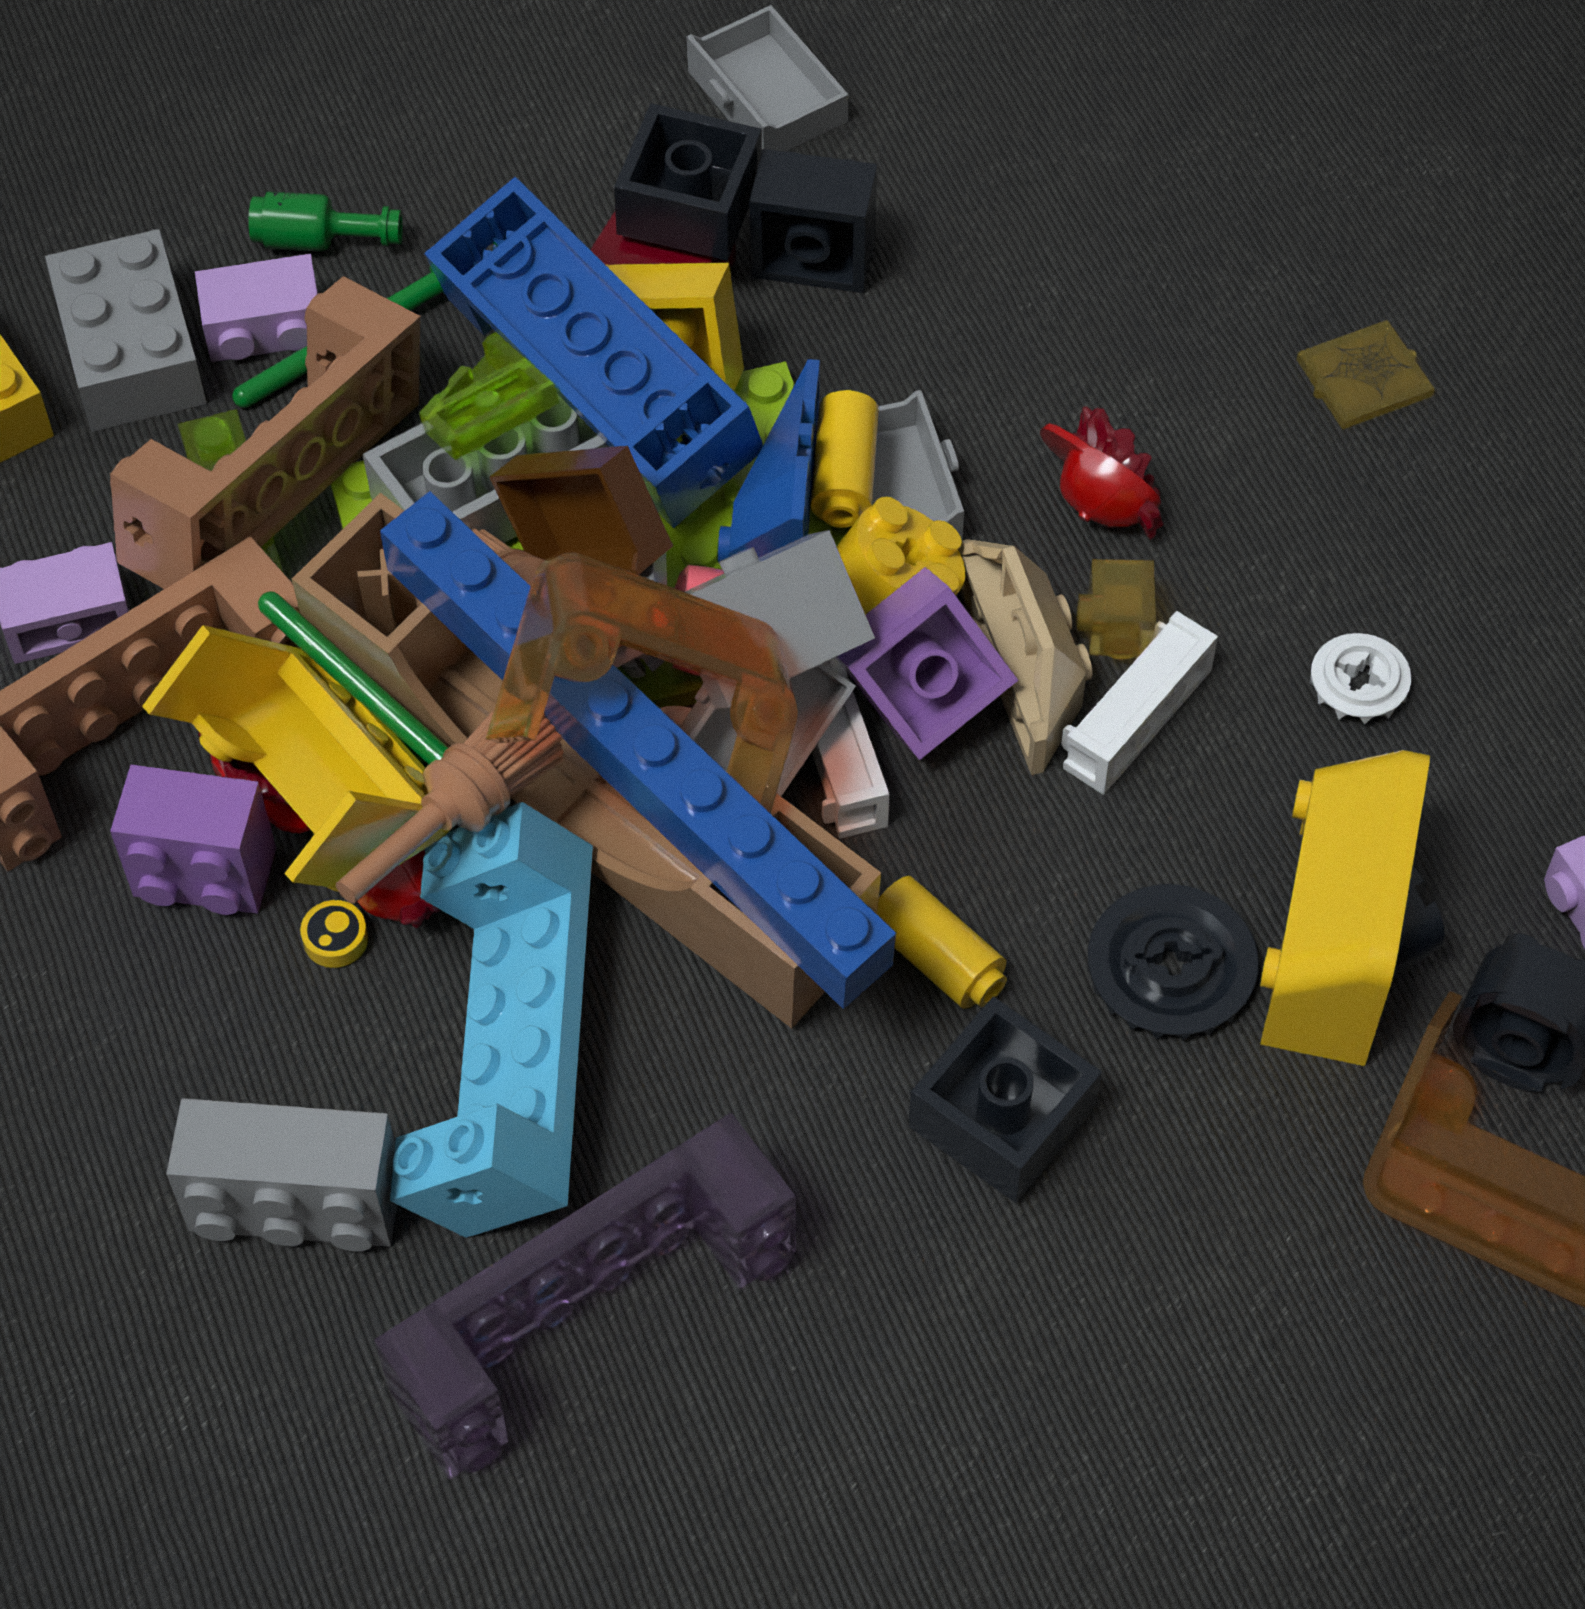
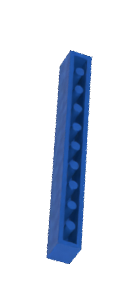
M431 491L380 530L387 570L520 698H523L526 702H531L534 708L539 707L544 712L545 718L549 719L550 724L554 725L555 731L838 1005L845 1009L893 965L896 932Z

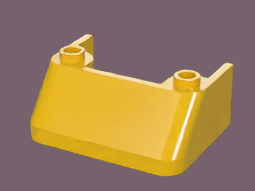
M202 625L142 705L149 715L192 723L201 734L199 738L200 744L217 759L231 762L234 758L254 763L311 829L314 836L285 872L286 876L294 883L323 886L339 892L336 882L422 809L421 799L429 793L423 778L425 767L386 725L300 648ZM440 828L400 864L434 844L443 836H446L449 831Z
M1401 750L1318 768L1314 771L1312 782L1299 780L1292 818L1302 820L1300 835H1303L1281 949L1268 947L1264 961L1260 987L1272 989V994L1262 1032L1261 1045L1365 1066L1396 965L1430 755Z

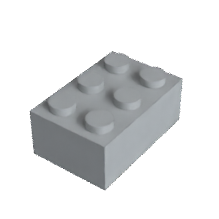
M159 229L45 256L74 374L91 432L207 404Z
M181 1098L166 1175L188 1231L215 1241H228L233 1239L235 1235L263 1237L266 1241L281 1246H296L303 1243V1240L331 1242L334 1246L348 1251H365L370 1249L371 1245L391 1247L397 1204L390 1201L395 1141L388 1114Z

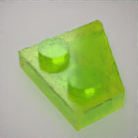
M496 332L487 336L482 342L485 356L472 370L470 367L461 366L448 380L446 389L436 394L419 413L425 433L454 460L481 449L491 440L521 424L532 421L537 415L560 403L555 384Z

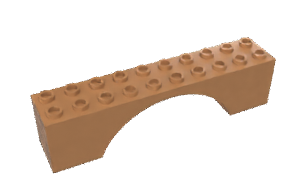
M379 493L292 578L300 614L447 747L454 743H464L507 693L513 696L517 694L387 570L380 530L404 512V510L382 493ZM562 738L560 743L564 751L562 755L564 761L511 796L508 807L524 802L593 845L591 872L792 1029L825 991ZM774 794L767 798H755L877 914L881 872L780 795Z

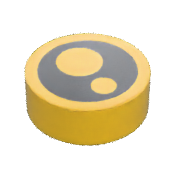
M329 900L317 904L307 912L301 923L300 931L304 949L309 958L321 966L338 968L349 965L356 961L366 949L368 932L365 919L360 910L349 902Z

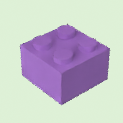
M926 567L866 614L875 637L874 639L835 657L896 737L919 760L1018 681L949 586Z
M130 765L110 832L133 896L140 897L148 903L159 906H168L177 902L203 906L211 912L224 915L234 914L237 911L258 914L276 851L259 782Z

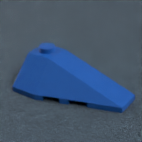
M807 360L734 500L731 527L720 526L718 563L751 547H754L759 558L809 534L820 401V360Z

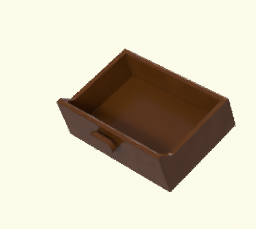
M628 446L517 455L489 476L523 550L549 562L556 570L559 579L579 578L577 582L581 588L599 587L610 580L609 577L638 576L673 547Z

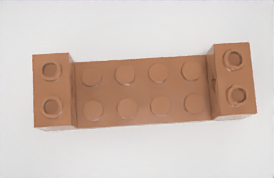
M344 276L324 293L314 296L306 307L305 323L307 324V356L305 365L307 368L308 387L301 388L294 395L291 402L270 421L262 422L247 441L232 454L223 456L216 463L213 470L209 471L150 439L133 455L123 458L110 473L117 563L166 589L250 536L262 547L344 473L351 463H355L363 453L367 452L419 405L420 316Z
M251 536L0 691V862L7 871L12 870L24 861H31L40 857L48 850L52 843L62 838L39 776L53 772L61 765L64 759L91 742L105 739L118 725L144 710L142 705L202 625L299 648L259 611L258 600L260 596L265 592L273 591L278 593L300 613L292 582Z

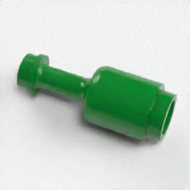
M267 191L265 197L253 196L249 207V236L251 242L263 243L265 249L323 252L330 248L332 238L335 236L381 238L382 246L389 247L390 244L400 245L402 242L403 213L402 210H393L390 206H384L381 215L341 213L333 209L331 199L324 194Z

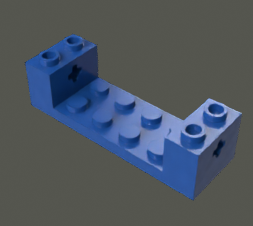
M516 177L510 180L424 253L448 300L484 336L494 329L609 447H629L658 513L673 528L758 456L763 443L749 406ZM494 244L492 252L486 250L489 245ZM682 435V441L679 443L676 439Z

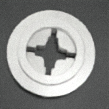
M1352 633L1333 638L1318 650L1312 662L1310 684L1317 691L1319 705L1328 704L1334 708L1338 719L1345 715L1360 717L1365 725L1375 716L1382 715L1389 719L1395 708L1401 703H1405L1411 685V672L1403 654L1388 641L1369 634ZM1366 665L1370 666L1368 684L1365 683L1360 690H1350L1351 677L1357 676L1359 671L1363 672Z

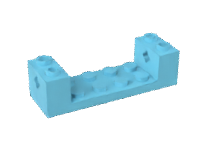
M524 802L508 807L498 815H493L490 818L489 824L479 832L468 831L462 827L449 831L446 836H443L425 849L420 898L474 929L458 1115L455 1118L396 1137L390 1201L465 1238L568 1206L593 845Z

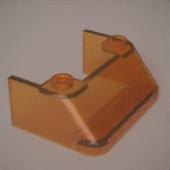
M565 553L545 560L536 570L531 583L486 740L495 743L536 740L554 677L557 676L577 683L597 680L609 671L615 660L618 646L621 644L736 686L730 706V718L737 737L727 773L771 814L798 716L797 704L782 645L775 630L759 619L583 554Z
M1449 991L1426 1029L1365 1170L1363 1178L1365 1194L1371 1204L1384 1214L1585 1307V1176L1468 1123L1477 1100L1475 1081L1463 1066L1438 1055V1051L1462 999L1461 995Z

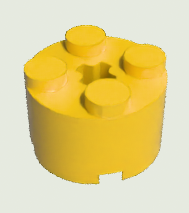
M888 496L880 497L871 507L867 508L837 545L838 552L865 615L924 567L949 586L955 596L961 590L965 581L964 562L958 550L962 544V539L958 531L949 523L941 520L933 521L924 514L903 506L899 501Z

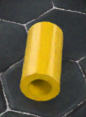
M851 390L836 391L826 395L820 401L818 410L811 509L818 518L838 528L853 526L860 515L872 506L879 407L870 396Z
M912 876L900 878L879 897L877 915L896 932L895 949L961 1008L967 1009L975 1004L984 1007L993 996L996 998L1002 991L1007 981V977L1003 975L1007 964L1006 959Z

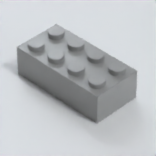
M530 367L363 453V459L372 500L379 493H382L405 511L431 491L471 530L473 528L479 531L485 529L505 543L517 535L489 476L517 455L605 448L609 446Z

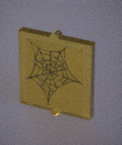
M1388 320L1302 350L1297 354L1296 360L1315 387L1314 397L1323 399L1342 429L1432 397L1434 393V387L1415 361L1417 353L1406 348Z

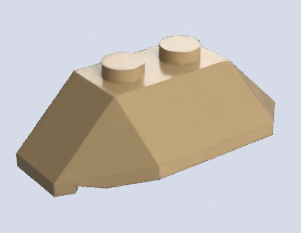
M970 539L963 540L958 549L965 567V581L960 590L962 599L969 615L1018 679L1015 684L1000 696L1031 775L1043 773L1062 742L1063 729L1067 725H1072L1082 708L1085 681L1092 679V666L1089 654L1083 644L1075 645L1070 633L1072 618L1067 600L1062 594L1055 596L1048 576L1041 568L1015 546Z

